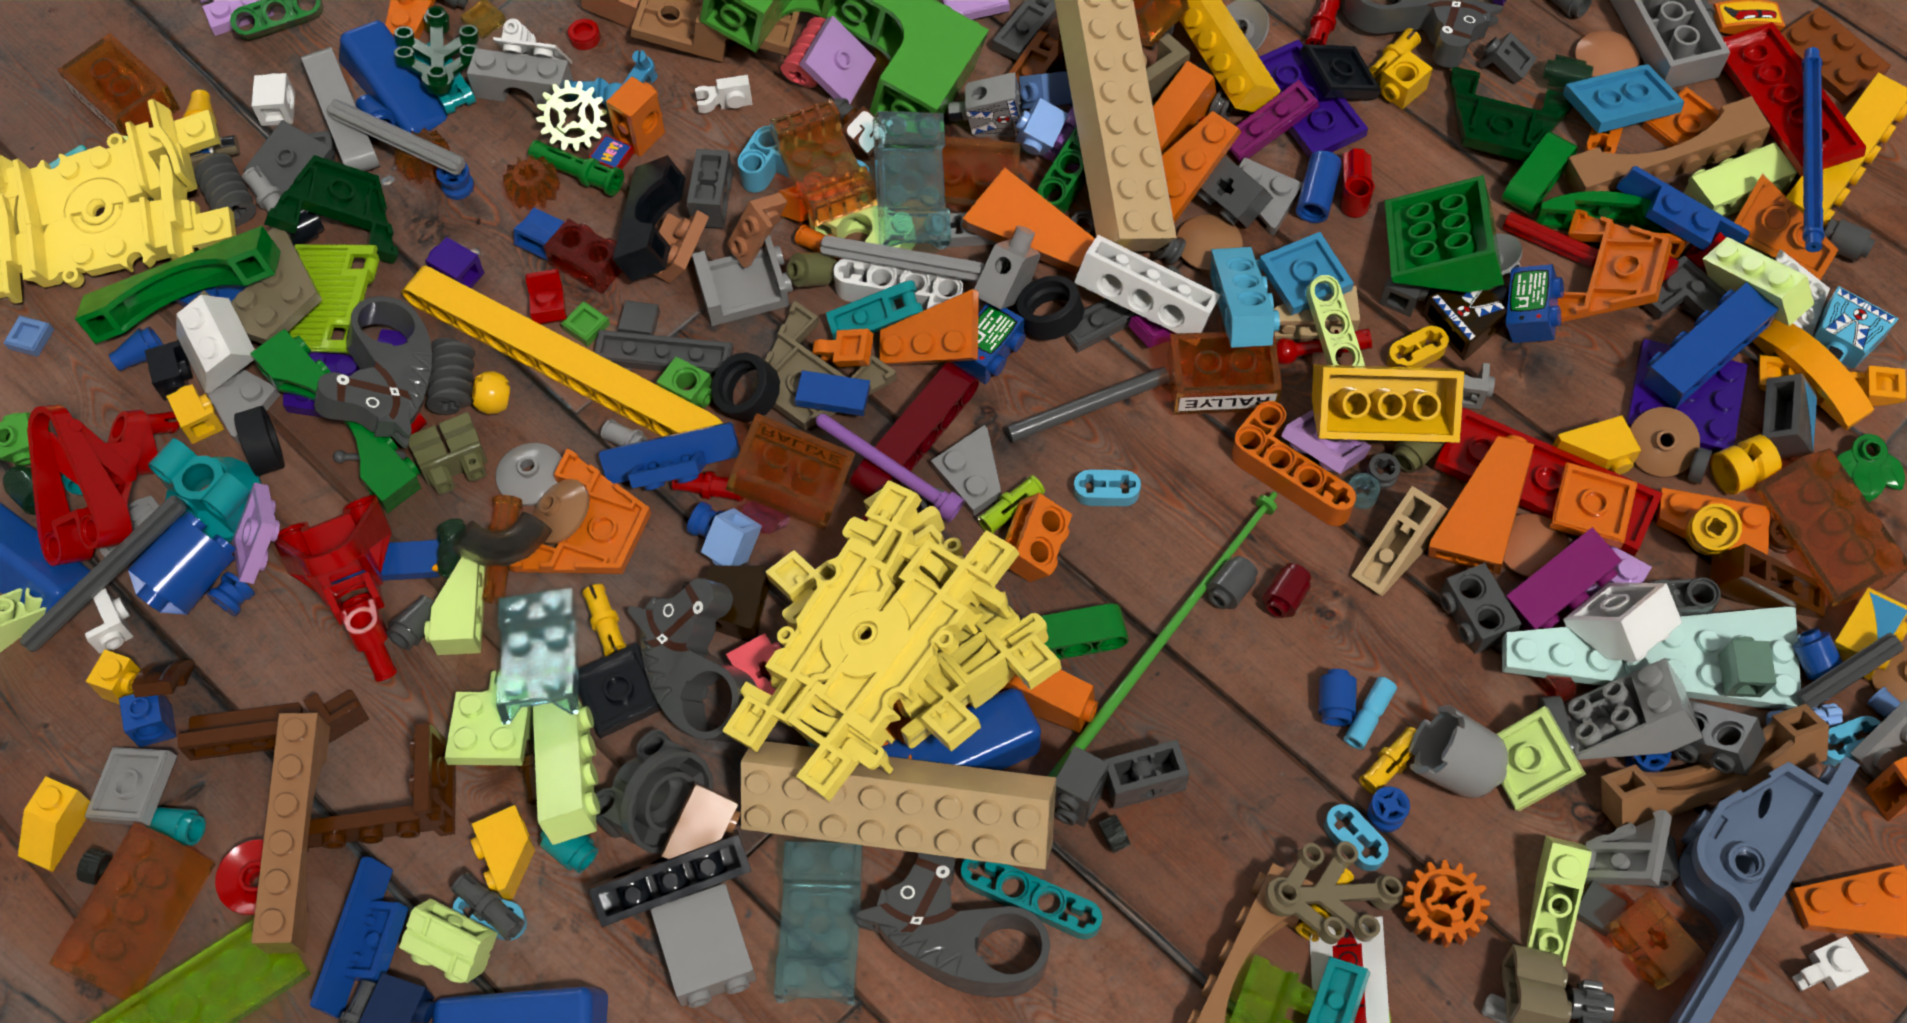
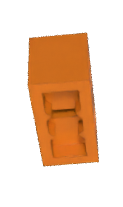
M1041 493L1020 500L1004 540L1013 545L1019 552L1018 557L1009 569L1029 582L1050 576L1057 567V555L1061 544L1065 542L1069 535L1068 526L1073 514Z

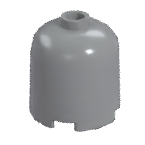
M1444 705L1438 707L1437 710L1440 714L1431 722L1424 719L1414 734L1409 752L1415 755L1414 764H1410V769L1459 796L1479 798L1487 795L1495 787L1499 786L1506 777L1509 754L1504 740L1453 706Z

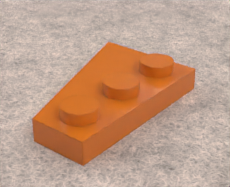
M1762 173L1734 223L1750 232L1748 239L1744 243L1776 258L1778 251L1782 250L1821 280L1839 249L1825 236L1822 240L1820 251H1807L1802 237L1804 214Z
M971 289L881 329L880 360L888 366L978 360L979 291Z

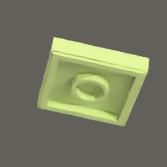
M1545 706L1497 733L1504 740L1509 754L1506 777L1501 784L1517 811L1525 809L1586 775L1549 708Z

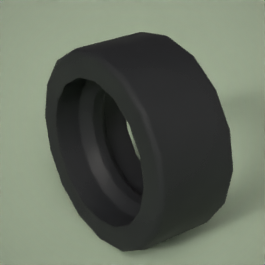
M1057 275L1045 276L1034 280L1022 290L1017 298L1016 308L1019 316L1024 318V329L1034 338L1041 340L1060 338L1077 328L1083 319L1084 306L1077 286L1066 277ZM1061 299L1068 301L1065 307L1056 313L1046 316L1033 314L1039 306L1051 300Z
M748 352L734 354L726 359L717 369L712 380L711 394L715 405L725 414L742 422L757 421L759 418L767 415L775 405L780 393V379L777 371L759 356ZM757 370L759 379L755 393L746 402L735 405L733 402V391L736 383L747 372Z
M258 406L234 414L239 441L253 473L256 476H260L284 468L285 464L281 446L265 408Z

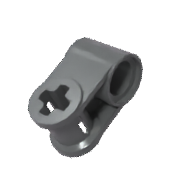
M1708 578L1662 579L1650 582L1667 583L1680 616L1711 614L1721 597L1718 585ZM1693 596L1702 598L1706 604L1697 602Z

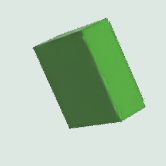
M585 301L561 323L562 329L587 347L598 337L599 330H605L610 325L608 317Z

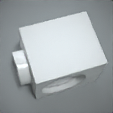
M286 73L254 75L251 106L261 126L279 125L282 120L293 124L296 93Z

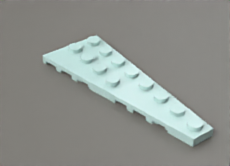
M1795 607L1680 616L1682 623L1670 632V636L1666 640L1657 643L1647 652L1646 657L1636 662L1605 658L1568 627L1506 632L1502 638V672L1604 686L1666 658L1683 683L1688 698L1782 711L1802 705L1796 695L1801 690L1799 659L1793 649V644L1798 641ZM1747 636L1754 638V641L1770 642L1777 684L1762 697L1724 695L1718 654L1731 640Z

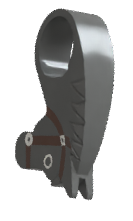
M1344 0L1343 12L1347 20L1357 28L1367 32L1391 33L1404 31L1407 28L1425 31L1428 40L1435 46L1432 52L1434 62L1448 68L1459 66L1463 62L1469 44L1481 37L1484 38L1488 27L1496 25L1499 21V18L1495 15L1500 14L1503 10L1501 5L1477 0H1388L1392 5L1376 4L1369 0Z
M370 297L359 302L353 309L346 337L348 351L361 370L354 372L351 376L336 372L322 375L318 381L314 407L324 418L359 423L369 431L374 432L375 437L392 436L403 448H407L412 432L411 425L421 411L432 368L431 341L426 326L411 306L392 297ZM371 324L388 325L400 331L406 337L407 342L398 346L381 343L368 337L361 328Z
M702 578L692 580L682 591L670 599L653 596L644 609L630 606L628 607V612L641 629L640 643L644 668L652 692L666 716L679 729L695 738L729 743L735 740L728 737L722 730L744 699V696L741 694V688L745 682L754 686L756 684L751 676L743 670L709 653L708 646L716 630V621L725 616L731 609L733 595L727 585ZM724 677L731 689L732 705L724 723L713 730L707 722L705 703L702 701L706 699L709 691L707 687L712 686L718 679Z
M919 853L910 873L903 882L892 886L888 890L882 889L877 906L859 911L856 914L858 919L857 926L880 933L887 944L909 964L932 979L965 993L985 997H1006L1024 994L1041 981L1046 971L1050 939L1044 924L1033 913L1013 906L956 911L952 908L950 886L954 880V857ZM1000 929H1014L1032 939L1038 949L1039 958L1031 968L1024 972L1005 974L991 968L983 960L982 956L978 957L976 952H978V948L984 938L992 932Z

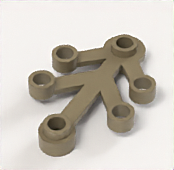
M1343 841L1331 851V861L1316 885L1313 887H1301L1309 871L1314 870L1324 860L1323 850L1317 844L1308 843L1298 851L1297 862L1287 878H1275L1267 885L1265 904L1270 912L1277 916H1297L1319 934L1321 940L1327 944H1335L1344 937L1346 933L1345 925L1353 931L1357 939L1362 942H1369L1380 932L1378 920L1369 914L1359 916L1343 902L1370 900L1376 908L1389 910L1401 901L1403 886L1396 877L1388 875L1379 876L1372 883L1335 885L1345 868L1350 867L1358 858L1356 847L1350 842ZM1341 851L1347 854L1348 859L1342 856ZM1306 852L1314 857V861L1308 858ZM1317 903L1333 916L1324 919L1308 904ZM1362 924L1369 927L1370 933L1363 928ZM1328 926L1335 930L1336 935H1333L1328 930Z

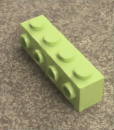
M572 694L533 707L537 817L540 827L552 845L596 832V815L600 814L601 811L599 800L594 792V785L598 784L597 771L592 763V756L596 755V747L590 735V728L594 727V719L588 706L583 707L576 694Z

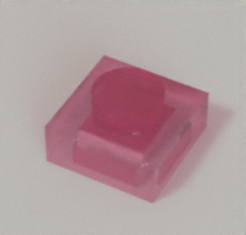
M764 497L745 504L742 512L762 525L760 532L768 534L787 527L791 517L790 513Z

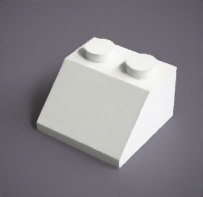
M200 295L176 314V336L205 393L210 394L253 361L250 353L255 349L229 298Z
M1608 583L1563 619L1569 629L1605 658L1625 660L1626 662H1636L1646 657L1647 652L1652 647L1666 640L1670 636V632L1682 623L1667 583Z

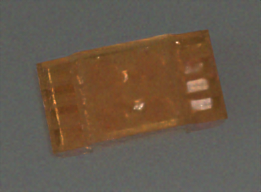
M832 99L799 109L778 118L770 119V131L783 164L815 227L830 220L833 221L836 218L847 216L850 213L862 211V209L878 205L873 180L867 167L859 166L842 132L840 112Z

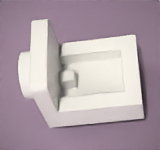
M106 588L102 589L93 599L104 624L85 633L87 641L98 653H103L104 649L108 651L117 649L125 641L134 637L126 620L131 614L121 597L114 599Z

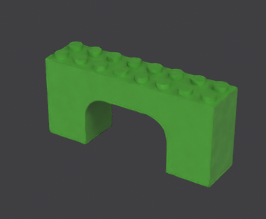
M703 0L700 22L756 53L777 22L790 13L809 12L825 19L834 16L852 35L880 50L890 62L879 78L869 111L884 125L922 146L926 145L949 109V103L954 101L974 70L989 29L981 26L978 22L963 16L951 7L936 0Z

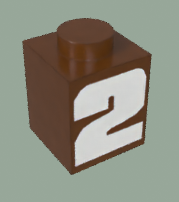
M864 105L859 110L855 107L851 109L841 121L844 124L841 128L842 133L869 160L892 138V133Z

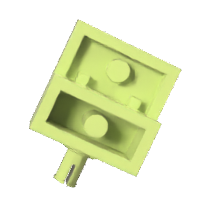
M496 671L491 672L489 690L456 692L444 757L447 765L522 766L526 742L531 740L533 727V707L535 705L531 693L505 692L504 685L507 674L503 671H498V675Z

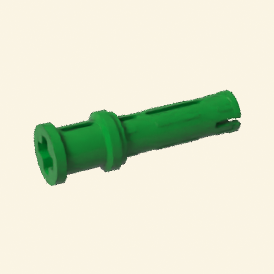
M534 140L528 149V158L530 160L575 176L582 185L587 187L593 185L603 189L605 194L611 197L619 192L623 184L624 172L618 167L611 169L601 165L599 160L595 158L585 160L549 146L539 140Z

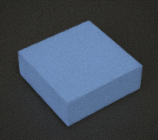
M19 315L6 337L4 345L9 350L39 357L54 329L50 323Z

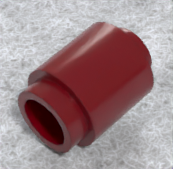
M1287 563L1285 567L1280 568L1262 597L1266 610L1277 618L1293 617L1311 588L1310 573L1304 567L1295 563Z

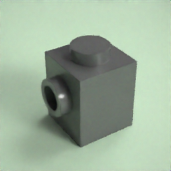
M1390 274L1384 286L1379 304L1411 317L1418 301L1425 302L1431 288L1393 283Z

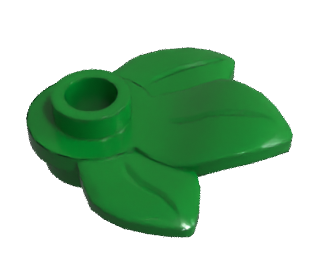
M1863 434L1853 441L1851 449L1839 454L1833 463V478L1836 480L1851 479L1857 494L1864 503L1871 502L1877 498L1886 486L1900 491L1905 484V473L1900 461L1888 454V448L1884 440L1874 434ZM1867 445H1870L1874 449V456H1871L1867 453Z

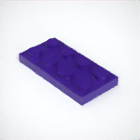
M1298 39L1259 58L1281 90L1280 93L1297 80H1300L1318 100L1319 107L1288 129L1305 154L1310 158V155L1316 151L1334 152L1366 137L1368 127L1345 98L1324 97L1299 54L1303 44Z

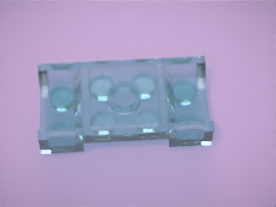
M878 111L873 119L880 245L892 247L901 243H930L937 249H946L952 240L950 209H946L942 156V149L945 146L943 113Z
M572 588L499 598L498 625L501 631L500 677H497L496 706L502 725L511 724L522 707L553 703L570 715L579 714L577 606Z
M785 841L779 955L776 959L774 996L777 1003H786L798 998L832 999L846 1005H856L860 927L857 926L858 919L856 914L861 911L864 856L862 845Z

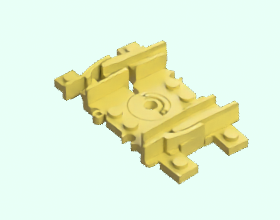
M154 98L148 100V106L153 123L152 128H149L148 122L135 126L131 121L125 123L128 135L127 141L120 134L114 133L107 139V145L110 148L105 149L97 146L70 156L59 154L60 163L54 169H51V166L44 160H41L37 167L30 169L19 159H15L12 162L0 155V299L8 297V300L14 304L23 302L20 273L23 275V280L35 282L43 288L59 285L63 281L73 288H78L84 283L85 278L82 273L97 276L122 269L134 272L133 263L140 257H143V263L151 268L156 261L167 258L175 260L193 253L196 247L200 250L236 236L234 212L229 207L201 213L200 206L195 201L190 202L187 200V192L198 189L190 153L221 143L214 115L209 109L174 121L172 112L168 107L157 102ZM152 197L154 201H149L147 198ZM104 207V212L100 216H96L97 210Z
M889 480L865 514L868 518L867 522L853 517L845 525L842 534L848 541L838 557L828 560V564L836 570V573L830 580L825 581L819 577L816 578L817 588L796 618L797 629L794 630L790 626H785L778 631L777 639L784 647L775 650L765 665V668L771 675V686L776 689L774 694L770 695L756 686L745 682L741 688V694L744 696V699L722 730L728 737L757 753L778 720L790 727L793 726L805 739L818 747L796 777L829 802L859 763L870 770H875L879 767L890 775L893 768L888 754L882 746L886 741L890 744L895 741L886 728L890 722L901 719L893 710V705L901 698H906L911 703L914 702V691L938 661L937 651L939 649L945 654H952L958 649V639L952 632L965 629L971 634L976 635L978 629L975 627V624L984 614L976 609L979 604H983L1007 620L1012 615L1006 596L994 587L1018 557L1019 552L1017 549L988 530L983 533L964 559L959 558L930 539H927L921 548L914 546L915 542L913 540L915 536L909 529L904 527L918 508L922 499L917 493ZM933 580L938 581L943 587L940 588ZM871 629V636L866 640H861L860 637L863 632Z
M881 490L864 500L867 511ZM929 506L919 513L916 509L904 527L909 529L915 536L913 540L915 542L914 546L921 548L926 540L930 539L959 558L964 559V550L958 538L953 537L944 541L941 532L945 527L940 511L934 506ZM793 550L765 571L769 581L793 602L782 612V616L788 626L794 630L797 629L796 618L816 590V578L819 577L826 581L834 577L836 570L828 564V560L814 569ZM933 580L940 588L943 587L938 581ZM980 603L976 609L984 614L975 624V627L978 629L976 635L971 634L965 629L952 632L958 639V649L952 654H945L941 649L937 651L938 661L914 691L913 703L906 698L896 701L900 713L905 718L909 717L912 720L900 730L906 745L913 749L929 735L933 734L952 752L981 728L979 719L965 707L967 704L970 703L975 709L980 707L997 694L1015 674L1032 690L1061 670L1060 660L1044 644L1049 639L1045 620L1039 614L1031 613L1020 621L1019 616L1010 606L1009 609L1012 615L1007 620ZM872 630L864 631L860 639H868L872 634Z

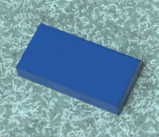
M802 370L795 404L799 407L864 416L871 388L870 380Z

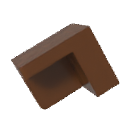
M347 690L325 704L317 693L303 700L310 713H318L330 726V743L369 720L368 715L352 690Z

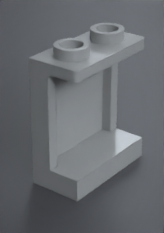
M770 235L765 239V246L760 248L752 265L746 268L741 265L734 255L708 261L705 251L692 254L695 272L711 326L789 306L788 293L793 292L791 279L788 277L787 272L782 273L780 266L784 265L782 251L779 245L773 246Z
M726 883L650 909L674 990L681 1006L689 1005L690 1008L703 1006L712 1000V996L726 991L727 994L740 993L750 987L749 983L757 980Z

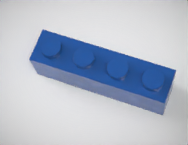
M1747 282L1736 292L1733 289L1726 292L1717 303L1718 308L1713 312L1706 310L1695 321V328L1689 333L1685 330L1682 331L1670 344L1671 349L1665 354L1661 351L1658 352L1646 365L1649 371L1643 383L1672 408L1677 409L1772 323L1779 308Z

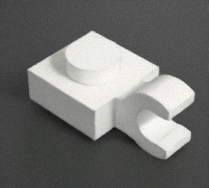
M748 75L716 79L717 86H699L695 88L697 100L706 99L704 101H697L699 113L711 112L718 104L721 105V110L753 105Z
M1847 936L1809 954L1808 957L1813 965L1801 970L1792 979L1800 992L1822 981L1832 991L1862 977L1869 970Z

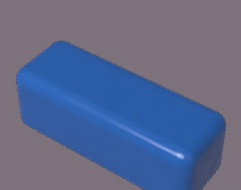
M375 20L344 32L340 37L339 62L367 95L372 96L394 114L395 126L420 137L447 119L448 115L435 94L429 93L422 84L421 76L407 67H401L395 63L394 50L400 46L395 43V37L384 22Z
M0 502V593L6 594L21 588L23 591L20 602L25 604V590L28 587L30 589L29 594L32 597L43 599L40 608L45 607L47 612L83 579L91 569L81 562L56 566L48 564L41 550L37 529Z
M1009 688L994 695L976 709L972 705L966 707L979 719L981 728L952 752L933 734L929 735L913 749H910L898 739L892 744L888 743L882 746V748L887 752L888 757L908 759L911 754L912 760L1001 771L1039 752L1041 747V727L1023 693L1015 688Z
M569 987L442 997L435 1002L433 1023H607L608 994L604 989L598 987Z

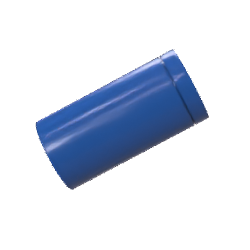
M1316 151L1310 155L1296 207V214L1306 222L1322 223L1328 219L1342 165L1341 159L1336 154L1329 151Z

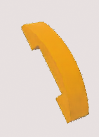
M1773 319L1770 326L1752 341L1767 356L1778 355L1797 374L1802 373L1812 388L1824 398L1820 407L1845 430H1848L1874 411L1863 389L1846 367L1824 345L1795 324L1787 326Z
M1760 355L1758 358V388L1765 392L1768 378L1797 374L1780 357ZM1868 366L1865 373L1849 371L1863 389L1872 406L1905 402V369ZM1817 393V405H1821L1824 398Z

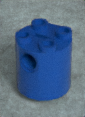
M186 512L183 517L180 516L128 568L136 595L159 613L188 615L214 585L222 571L236 559L232 555L236 548L217 534L213 539L202 532L206 525L190 512Z

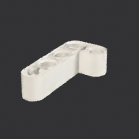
M841 259L834 266L836 293L841 299L849 302H854L910 280L915 282L916 288L919 290L915 293L917 303L922 304L923 310L963 293L961 279L849 259ZM902 297L894 300L897 310L904 307Z

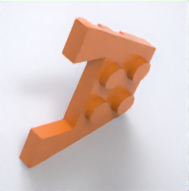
M1576 209L1568 232L1569 237L1581 242H1601L1588 292H1564L1563 298H1558V305L1561 309V322L1658 302L1672 248L1670 237L1632 225L1629 228L1614 224L1613 219L1603 216L1598 219L1588 216L1587 211Z
M566 449L554 473V477L557 482L574 479L586 486L590 498L586 517L576 532L566 540L558 543L556 548L522 537L508 566L513 572L623 574L651 516L650 507L617 483L614 484L609 481L593 465H588L582 461L578 454L570 449Z

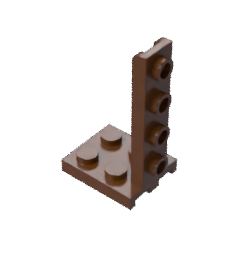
M430 723L415 725V736L410 742V754L414 761V775H411L409 778V789L413 797V805L311 819L307 852L309 848L315 847L339 849L345 847L346 843L357 841L375 844L382 842L385 837L392 836L416 838L420 836V832L435 831L440 836L454 835L456 765H447L444 758L447 740Z

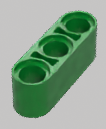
M260 0L235 9L231 14L230 23L234 31L242 39L254 40L317 19L323 12L322 0H316L315 7L305 11L299 8L301 0ZM283 7L286 11L283 19L275 21L269 18L272 8ZM243 17H253L255 25L252 29L247 31L239 29V21Z
M1077 127L1070 135L1038 187V194L1046 200L1051 192H1062L1059 200L1048 201L1062 213L1069 209L1086 182ZM1076 163L1080 165L1075 173L1068 174L1064 172L1065 168L1070 164Z
M1548 131L1512 178L1501 200L1531 216L1562 176L1568 158L1576 154L1578 146Z
M1103 604L1041 616L1047 624V634L1049 637L1048 641L1044 644L1059 660L1116 650L1124 647L1129 642L1122 610L1118 604Z

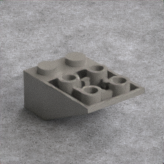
M1666 658L1564 703L1573 749L1578 760L1664 754L1703 738L1685 687Z

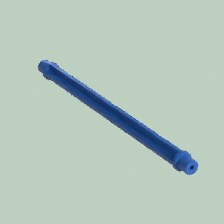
M1816 47L1806 49L1802 60L1804 88V231L1802 237L1805 241V249L1809 252L1820 251L1822 240L1825 237L1822 208L1821 67L1823 62L1820 57V50Z

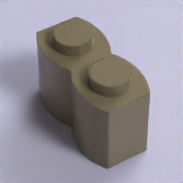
M1516 944L1511 946L1502 962V982L1506 992L1505 1011L1508 1023H1569L1572 1016V1003L1567 1000L1565 991L1568 972L1567 969L1563 968L1559 954Z

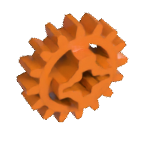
M1447 860L1441 862L1439 869H1436L1432 862H1428L1424 867V873L1416 869L1411 876L1413 882L1408 881L1403 889L1409 895L1403 898L1401 906L1411 908L1404 919L1406 922L1416 921L1418 925L1414 933L1418 935L1423 931L1427 932V943L1432 944L1438 937L1441 938L1444 948L1449 947L1453 938H1455L1460 946L1464 945L1467 941V934L1475 938L1480 932L1478 925L1483 926L1488 919V916L1482 911L1488 909L1490 901L1480 899V896L1483 895L1487 888L1485 885H1474L1473 882L1477 876L1475 872L1468 876L1462 874L1463 864L1461 863L1452 870L1449 869ZM1427 885L1428 889L1426 892L1429 898L1421 902V891ZM1440 898L1443 901V903H1454L1451 909L1448 906V904H1437ZM1470 904V915L1468 920L1464 922L1465 914L1462 909Z

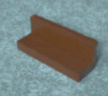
M296 702L192 716L189 718L188 732L178 733V749L190 761L275 750L279 713H303V707L300 703Z

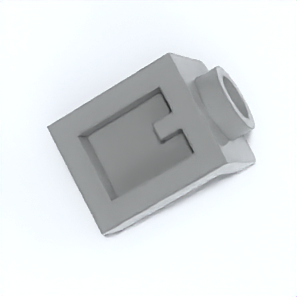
M1482 363L1477 378L1464 374L1462 407L1481 410L1486 397H1492L1495 377L1489 376L1490 363Z

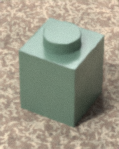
M1747 636L1738 637L1731 640L1718 654L1725 696L1762 697L1777 684L1769 641H1754V638Z

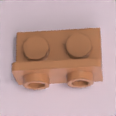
M781 192L749 201L727 242V246L744 268L752 265L760 248L765 245V239L781 219V214L788 203Z
M697 210L689 219L684 217L680 220L670 213L664 217L658 231L671 247L666 269L654 273V275L670 284L685 271L709 216Z

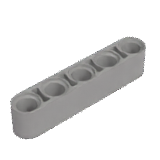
M330 46L302 56V62L343 164L365 172L379 167L380 164L368 134L331 118L327 111L328 105H331L335 99L356 108L332 47Z

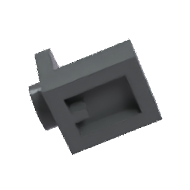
M1510 32L1500 40L1497 37L1493 38L1483 48L1482 52L1485 55L1478 65L1483 69L1493 62L1516 84L1524 78L1537 57Z

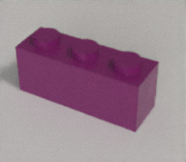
M1592 527L1510 592L1506 598L1526 630L1552 628L1561 621L1557 615L1567 606L1573 611L1590 597L1586 591L1597 583L1602 588L1615 578L1618 573L1614 568L1622 560Z

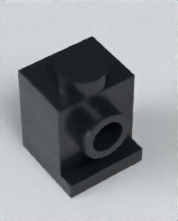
M179 340L145 350L152 384L164 401L168 400L167 395L176 392L183 386L189 385L188 379L193 378V374L189 365L190 362Z

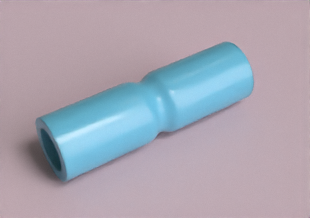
M1378 677L1363 702L1362 709L1358 711L1343 738L1349 746L1358 750L1364 749L1379 722V717L1383 715L1397 690L1394 682L1385 677Z

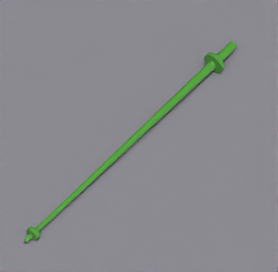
M1272 492L1269 496L1260 495L1255 503L1259 509L1094 716L1092 722H1089L1047 775L1048 777L1058 776L1074 746L1085 751L1207 590L1208 583L1224 563L1232 557L1263 514L1272 515L1277 509V505L1274 502L1277 497L1276 492Z

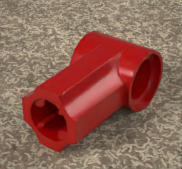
M1353 148L1351 151L1343 153L1342 197L1340 209L1348 217L1359 218L1366 215L1369 210L1375 185L1372 181L1371 155L1365 152V149Z

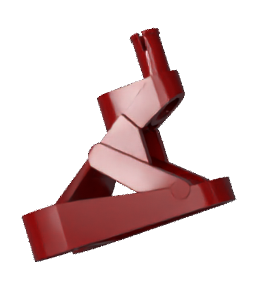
M60 404L38 406L31 412L28 419L27 433L37 532L44 559L48 564L56 566L89 561L94 554V549L118 546L132 533V523L127 507L132 482L136 480L137 476L154 474L148 467L150 461L158 454L153 434L177 432L179 428L178 421L168 422L169 419H176L173 411L156 414H146L143 410L122 411L117 415L112 424L107 443L103 442L81 421L73 419L68 410ZM50 420L52 421V424L55 428L58 437L54 433L48 431ZM59 472L80 487L87 503L86 508L70 512Z
M369 495L347 504L343 508L342 515L312 527L309 526L308 522H299L283 528L279 531L274 544L288 574L317 592L327 607L330 606L339 625H345L356 651L364 653L374 674L375 681L379 682L387 680L397 673V669L384 644L388 636L386 624L380 611L381 608L385 607L380 588L383 585L381 571L392 531L376 495ZM362 570L366 571L364 573H361L359 575H356L334 585L331 584L332 582H335L337 580H340ZM368 588L370 592L353 596L343 603L341 601L342 596L356 589Z

